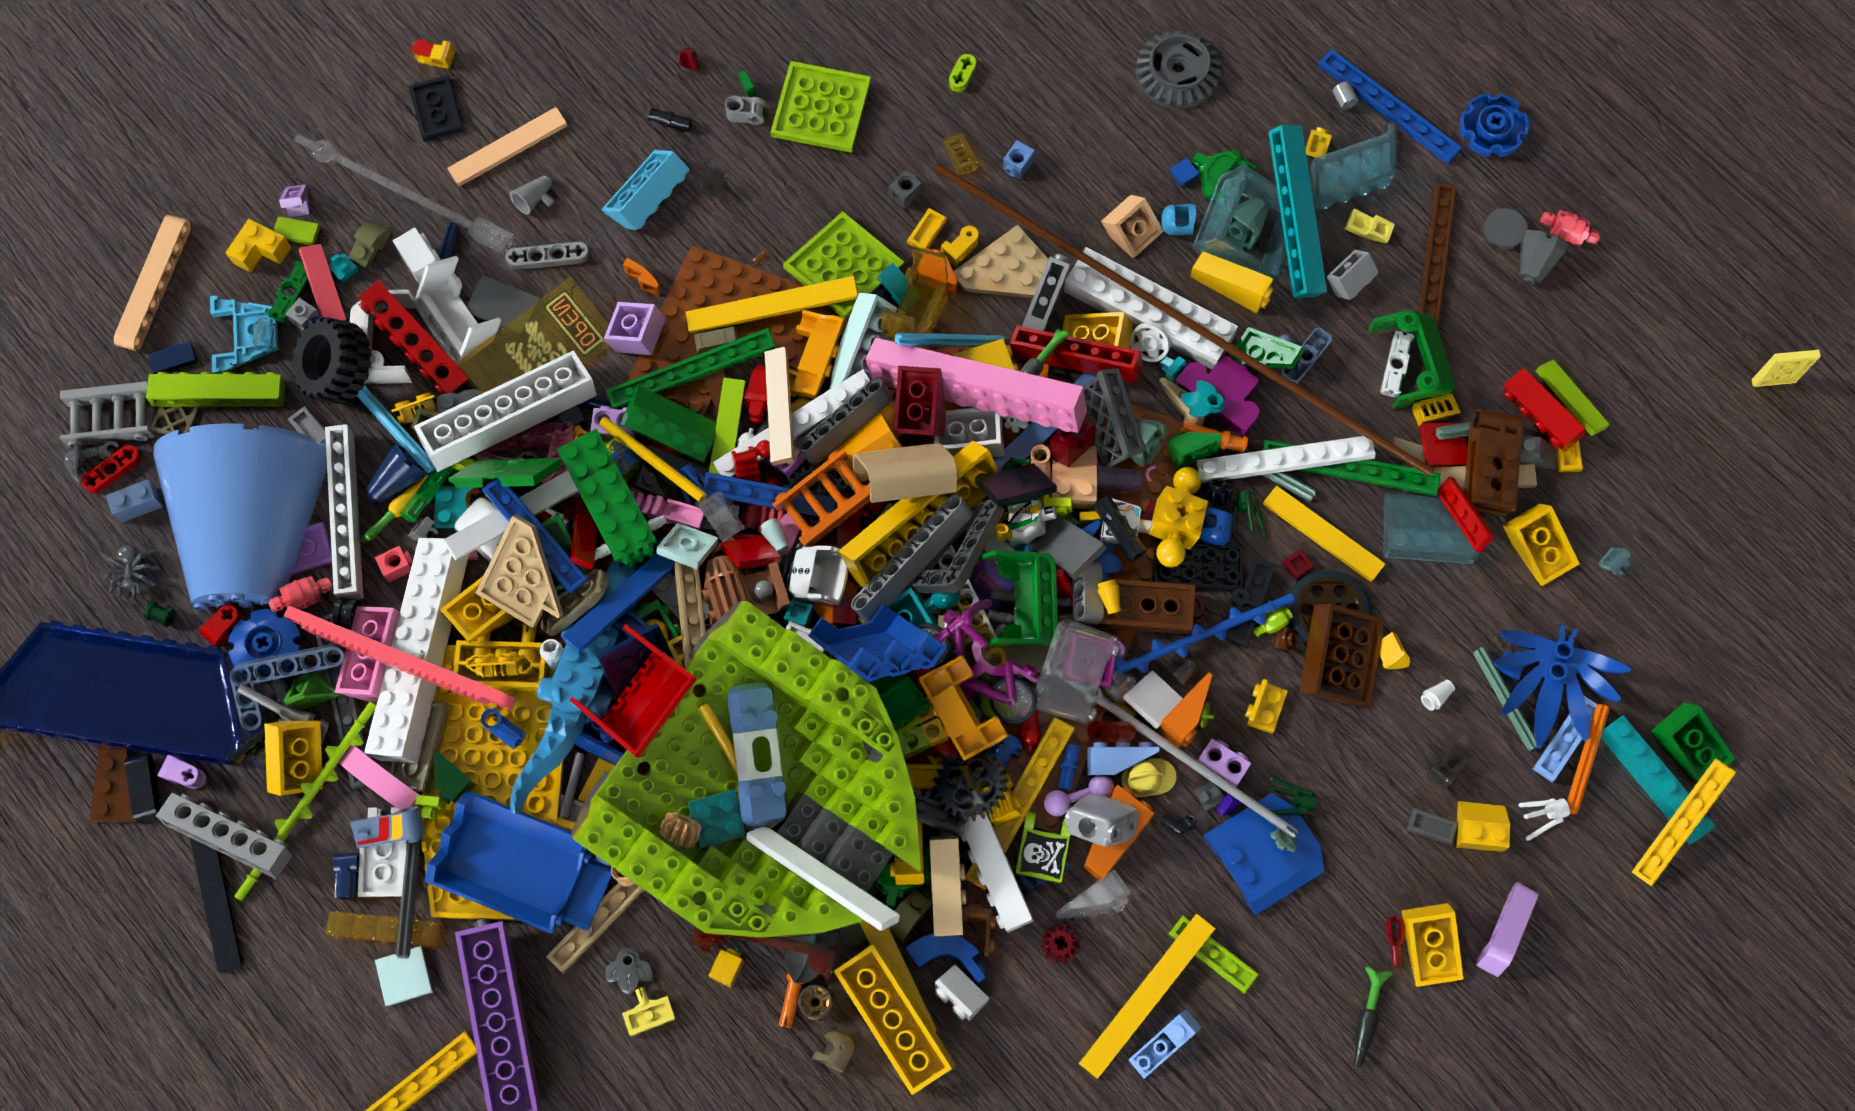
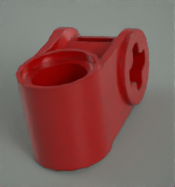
M223 605L201 626L199 634L213 647L220 648L229 640L230 634L237 624L235 621L244 620V615L232 605Z

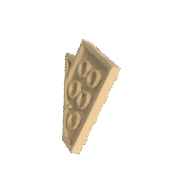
M1016 225L953 272L957 279V284L964 292L1033 299L1048 258L1026 233Z
M515 514L508 523L476 594L532 628L537 626L544 610L557 618L563 616V611L536 527Z

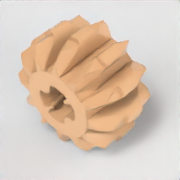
M673 812L667 813L665 818H663L659 832L664 840L671 842V844L688 848L694 847L698 841L701 825L689 816Z

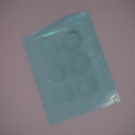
M1393 132L1314 158L1309 170L1314 209H1326L1339 201L1343 203L1354 196H1364L1371 190L1388 187L1395 174Z
M1385 493L1384 558L1473 564L1478 558L1479 552L1474 550L1439 497Z

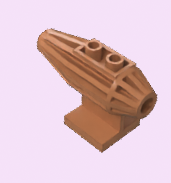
M728 556L715 557L707 562L705 583L701 593L703 602L707 603L709 607L708 619L711 625L715 624L734 604L740 601L750 602L767 616L773 615L774 620L784 616L790 602L777 562L768 564L765 571L743 575ZM762 580L769 581L773 586V593L766 602H758L753 597L755 586Z

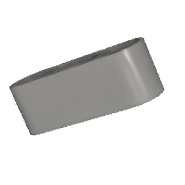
M1094 561L1076 580L1072 578L1073 616L1076 621L1098 625L1103 619L1104 604L1097 592L1099 590L1097 584L1103 582L1102 565L1099 562Z

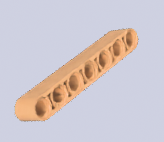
M166 215L163 219L115 332L114 344L116 346L134 351L141 349L190 233L191 223L189 220L171 215Z

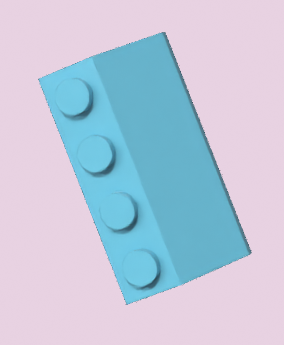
M654 150L601 210L626 229L638 230L644 226L648 216L658 210L659 204L663 199L668 198L672 194V189L686 178L685 174L690 169L674 151Z

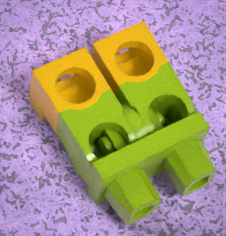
M926 697L925 699L928 701L929 705L931 706L932 704H931L929 698ZM931 708L895 730L900 741L903 756L906 759L936 744H942L949 740L942 729L939 717L934 715Z

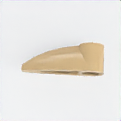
M1164 377L1159 379L1164 392L1176 409L1185 417L1184 420L1203 426L1205 417L1198 418L1189 415L1190 407L1186 406L1181 399V394L1188 392Z

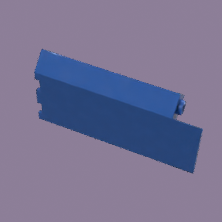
M884 604L881 605L869 623L838 629L821 617L808 635V637L868 682L885 676L910 673V671L916 669L932 668L947 648Z
M467 790L456 802L453 821L442 832L439 851L427 863L424 882L552 934L564 922L588 931L612 878L611 867L592 860L594 854L572 838V832L523 812L517 815L513 814L510 807Z

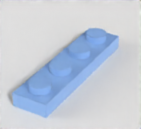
M1583 695L1590 728L1597 704ZM1570 713L1533 767L1534 771L1550 782L1556 779L1582 740L1574 727Z

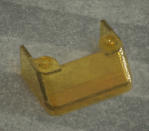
M913 247V265L907 269L905 279L908 281V288L896 312L886 309L881 311V329L892 341L895 340L897 333H932L949 294L946 255ZM913 346V347H917V348H922V349H924L925 346Z

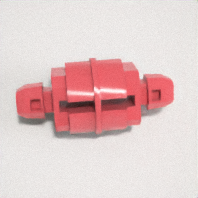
M1560 210L1557 216H1555L1553 213L1544 212L1540 219L1543 225L1551 226L1550 235L1557 236L1573 245L1581 246L1584 240L1587 243L1596 244L1600 238L1598 231L1590 230V221L1578 216V214Z
M312 576L284 585L279 588L281 596H275L268 601L271 611L283 610V607L287 609L288 606L302 610L322 601L320 593L324 594L332 589L329 578L319 579L315 583Z

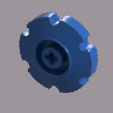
M1483 94L1468 103L1467 111H1464L1460 118L1459 129L1461 137L1469 139L1468 147L1471 150L1485 157H1490L1492 153H1496L1501 158L1511 155L1520 148L1522 140L1526 138L1529 131V119L1525 112L1522 113L1518 110L1520 104L1513 98L1503 94H1498L1496 98L1491 97L1490 94Z
M271 609L252 612L250 620L244 621L241 619L230 634L228 641L234 645V648L228 654L232 664L235 667L242 662L303 650L297 645L298 641L303 638L298 625L285 617L280 618L281 614L278 611H271ZM286 659L282 661L285 669L292 670L294 668V663L291 660ZM262 664L259 666L262 674L268 675L271 673V668L268 665ZM238 670L243 675H247V672L245 670Z

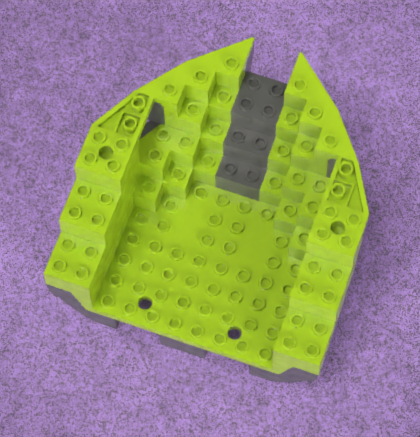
M740 601L734 604L702 636L689 654L692 660L685 669L694 675L697 680L639 759L626 750L609 774L605 771L591 790L576 824L572 828V838L704 933L761 938L823 933L865 921L864 919L746 840L747 833L746 836L715 845L709 844L708 847L699 848L698 842L695 843L694 847H678L676 844H671V842L664 840L659 834L661 823L667 813L676 812L691 818L688 801L734 789L740 809L738 777L698 707L705 702H709L734 746L729 718L728 692L736 685L765 682L772 687L774 692L787 802L786 818L771 828V830L866 893L892 855L912 868L921 871L915 796L899 738L877 689L840 661L830 659L794 631L783 628L750 602ZM697 684H702L705 687V693L701 697H696L693 693V689ZM760 736L752 742L754 766L757 771L766 772L772 766L770 743L766 737ZM641 762H648L650 770L647 774L641 775L638 773L637 767Z

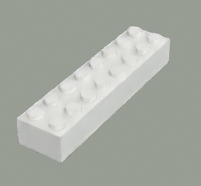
M1087 247L1084 249L1083 253L1229 343L1233 341L1238 328L1237 325ZM1080 260L1076 262L1065 280V293L1103 313L1125 312L1133 322L1134 329L1143 323L1159 324L1169 337L1170 348L1203 364L1211 370L1226 352Z
M572 351L415 425L414 428L422 446L437 472L589 400L597 396L591 376L576 353Z

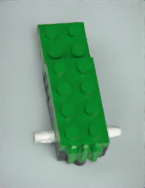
M597 428L557 448L606 544L596 548L594 560L596 561L599 558L601 559L612 554L619 568L625 565L632 568L634 563H644L647 556L653 557V552L659 544L652 532L662 527L667 521L664 515L646 522Z

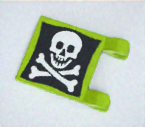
M1027 812L1015 874L1062 883L1070 839L1068 827L1065 826V819L1063 820L1061 835L1033 830L1036 814Z

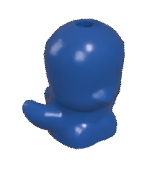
M1008 734L1009 737L995 744L989 752V756L994 753L997 760H1001L1002 767H1005V769L1010 762L1011 755L1020 756L1019 749L1023 748L1021 741Z

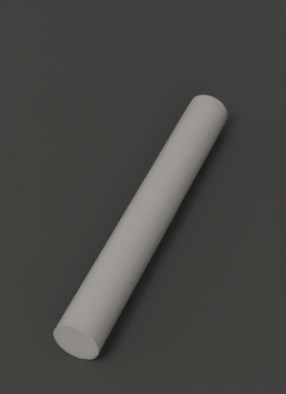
M582 753L575 754L560 818L569 820L585 756Z

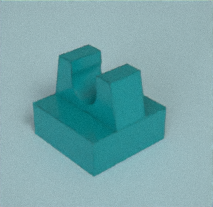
M344 253L340 256L338 254L334 255L331 258L332 262L328 265L330 271L342 283L359 271L357 266Z
M1166 356L1161 361V365L1164 366L1162 371L1165 373L1166 379L1175 384L1176 378L1186 368V360L1178 356L1174 361Z

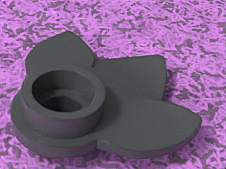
M631 947L621 949L617 954L616 960L611 962L606 969V981H618L619 988L628 996L635 991L639 981L652 982L653 971L649 962L640 959L637 950ZM630 956L632 958V963H625L624 957Z

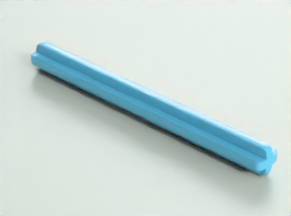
M897 333L894 341L899 346L978 347L1000 339H1004L1006 345L1007 338L1002 335Z
M364 386L362 390L358 391L357 397L425 472L434 471L435 466L428 454L367 387Z

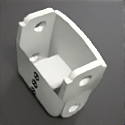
M813 546L802 547V549L796 551L789 584V593L792 594V598L823 605H839L848 576V568L839 553V548Z

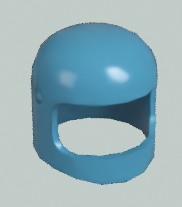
M1173 204L1167 206L1161 216L1164 232L1169 235H1192L1196 219V206L1194 204Z

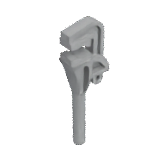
M242 683L237 690L240 694L278 713L282 718L278 722L313 721L315 717L312 712L283 706ZM321 718L320 725L322 744L327 733L329 722Z

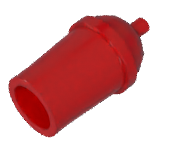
M1031 707L1020 709V718L1026 716L1030 712ZM1037 708L1031 718L1020 723L1018 732L1020 741L1027 746L1028 751H1032V746L1037 744L1041 737Z

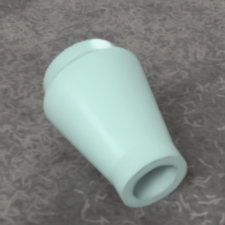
M773 518L761 525V533L778 553L789 548L781 522Z

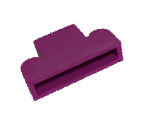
M1223 356L1209 374L1206 373L1207 371L1203 364L1198 362L1190 363L1176 378L1175 384L1187 392H1196L1198 380L1212 384L1216 389V393L1222 396L1225 404L1221 412L1209 414L1240 437L1246 436L1255 425L1259 415V408L1256 403L1247 401L1256 390L1259 382L1258 378L1251 374L1246 366L1236 363L1228 356Z

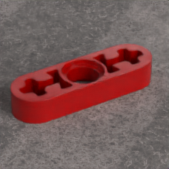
M132 445L123 446L82 477L81 484L83 488L91 494L101 492L138 465L141 461V453ZM128 453H131L133 457L130 460L127 457ZM119 459L124 464L123 466L118 462ZM115 464L117 466L116 471L113 474H107V467ZM100 473L105 477L104 480L99 475ZM92 479L95 480V483H96L95 486H92V485H91V482H90V481H91Z

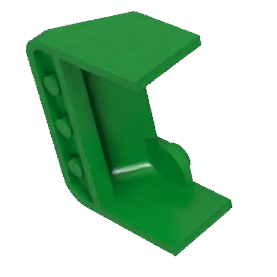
M1405 310L1373 319L1368 328L1369 334L1397 326L1403 332L1414 331L1426 371L1422 372L1416 380L1418 391L1398 396L1392 405L1393 410L1411 406L1422 400L1452 393L1455 388V380L1433 316L1427 313Z
M993 550L981 554L978 560L998 561L1000 576L1006 580H1014L1015 625L1004 626L1000 632V638L987 640L989 643L988 647L1015 648L1054 643L1058 638L1056 563L1054 558L1048 553Z

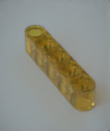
M330 911L325 936L397 944L399 918ZM413 920L411 946L438 948L442 924L432 921Z

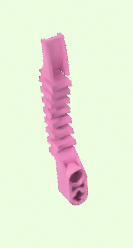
M561 467V469L542 480L541 484L543 485L568 471L567 468ZM630 491L646 520H652L664 515L667 525L681 523L700 530L706 510L668 499L666 503L664 498L658 495L656 499L653 495L649 494L647 498L642 493H638V496H636L634 491ZM577 492L572 496L578 497L580 493Z

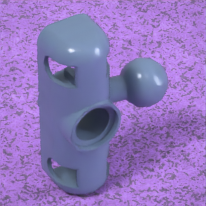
M1316 328L1301 345L1304 349L1302 356H1308L1310 360L1306 361L1301 357L1295 367L1289 369L1290 371L1287 375L1284 373L1285 368L1282 369L1281 375L1298 384L1330 345L1332 336L1323 329ZM1287 334L1278 337L1291 343L1294 342L1292 337ZM1312 335H1313V337H1314L1315 340H1314V342L1310 345L1309 340H1310V338H1311Z

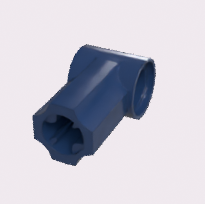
M359 852L335 853L333 857V870L336 874L335 898L343 900L356 899Z

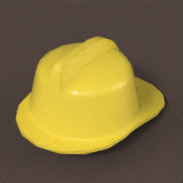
M1161 758L1142 760L1125 769L1122 774V785L1129 788L1134 793V797L1137 798L1166 793L1174 787L1176 782L1174 767L1168 761Z

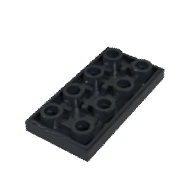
M1154 541L1153 582L1195 585V589L1234 591L1237 588H1243L1242 546L1194 544L1191 550L1185 548V559L1180 565L1166 567L1159 562L1156 554L1157 547L1161 542Z

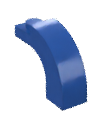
M929 934L917 939L905 948L907 954L919 970L937 958L949 957L960 962L978 986L986 980L984 976L986 970L979 961L976 963L973 961L979 956L978 950L959 936H934V934Z

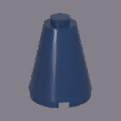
M396 443L391 447L366 488L368 493L366 495L374 503L380 502L383 504L423 479L427 472L409 455L404 447Z

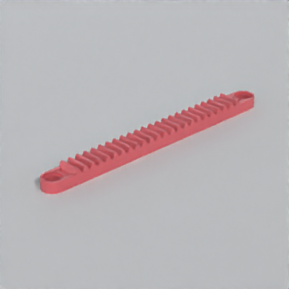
M288 606L284 614L285 618L302 625V628L312 635L324 638L341 647H346L363 656H368L385 665H390L402 672L412 674L424 681L427 680L431 684L434 683L439 687L442 686L446 690H451L468 699H473L485 706L493 703L511 710L516 701L515 698L501 691L294 607Z

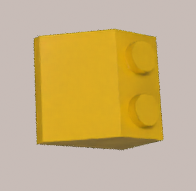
M1458 801L1456 848L1504 852L1510 847V822L1505 806Z

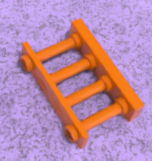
M844 449L831 453L828 457L829 460L788 492L780 493L775 498V502L772 503L778 511L784 508L801 529L802 536L798 539L805 547H812L870 501V483L863 485L844 460L849 456ZM835 467L839 468L856 490L855 495L850 499L844 498L826 475ZM819 480L838 504V508L832 513L826 512L809 490ZM801 494L820 517V522L814 527L806 523L791 503Z

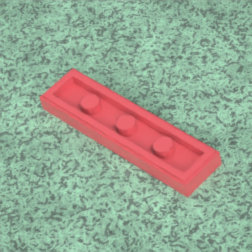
M321 244L300 247L299 252L321 318L329 317L346 321Z

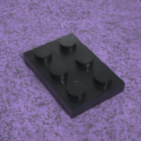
M647 446L650 451L676 471L691 463L704 477L706 472H709V469L654 446ZM643 459L633 487L654 496H662L664 500L671 499L687 504L681 488ZM699 479V483L703 486L704 483ZM689 495L692 505L695 506V501L697 500Z

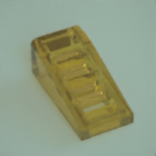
M962 133L943 139V144L959 176L978 169L976 157ZM960 140V143L952 146L950 145V143ZM963 146V149L957 150L955 152L953 151L954 149ZM966 153V155L957 157L959 154ZM965 159H969L968 161L963 162V163H960V162H959V161H962V160H965Z

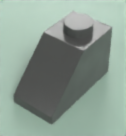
M1522 435L1520 465L1535 464V468L1555 470L1557 449L1541 437Z

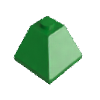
M1186 432L1182 435L1177 433L1169 438L1166 450L1177 470L1195 464L1196 460H1202L1216 454L1222 436L1219 433Z

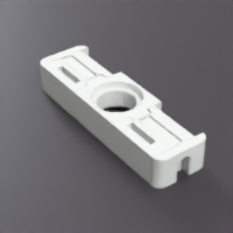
M1396 331L1393 336L1380 390L1382 395L1394 398L1401 394L1402 379L1406 374L1410 357L1408 353L1411 342L1414 339L1413 334L1407 333V335H1402V331ZM1395 359L1400 360L1403 367L1396 369L1392 366L1391 362Z

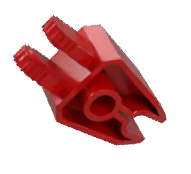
M765 365L756 366L751 373L748 389L744 390L743 402H747L750 421L755 425L762 423L764 412H768Z

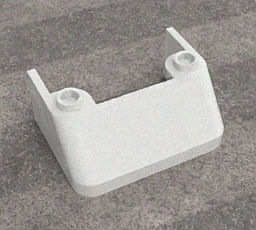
M454 256L426 264L415 298V306L445 353L456 365L467 362L494 341L501 319L495 318L479 324L476 322L459 297L462 282L454 273L458 262V257Z
M388 290L404 308H416L415 300L409 290ZM357 302L351 308L350 322L355 323L365 332L370 342L369 348L372 351V356H370L371 368L368 370L369 377L365 380L364 384L413 383V378L405 366H384L382 354L372 350L374 316L371 313L366 314L358 305L361 302ZM379 303L375 309L380 312L388 309V306L384 303Z

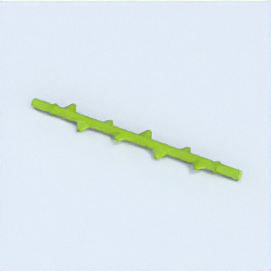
M372 702L367 704L338 747H326L325 751L330 758L314 782L301 783L300 786L305 795L288 819L275 820L274 823L279 832L273 841L279 839L284 842L300 818H312L313 814L309 804L325 781L336 782L338 780L334 768L350 746H362L363 741L359 732L362 728H365L364 725L375 711V704ZM253 868L251 873L247 874L246 880L234 897L243 901L254 883L258 882L262 872Z

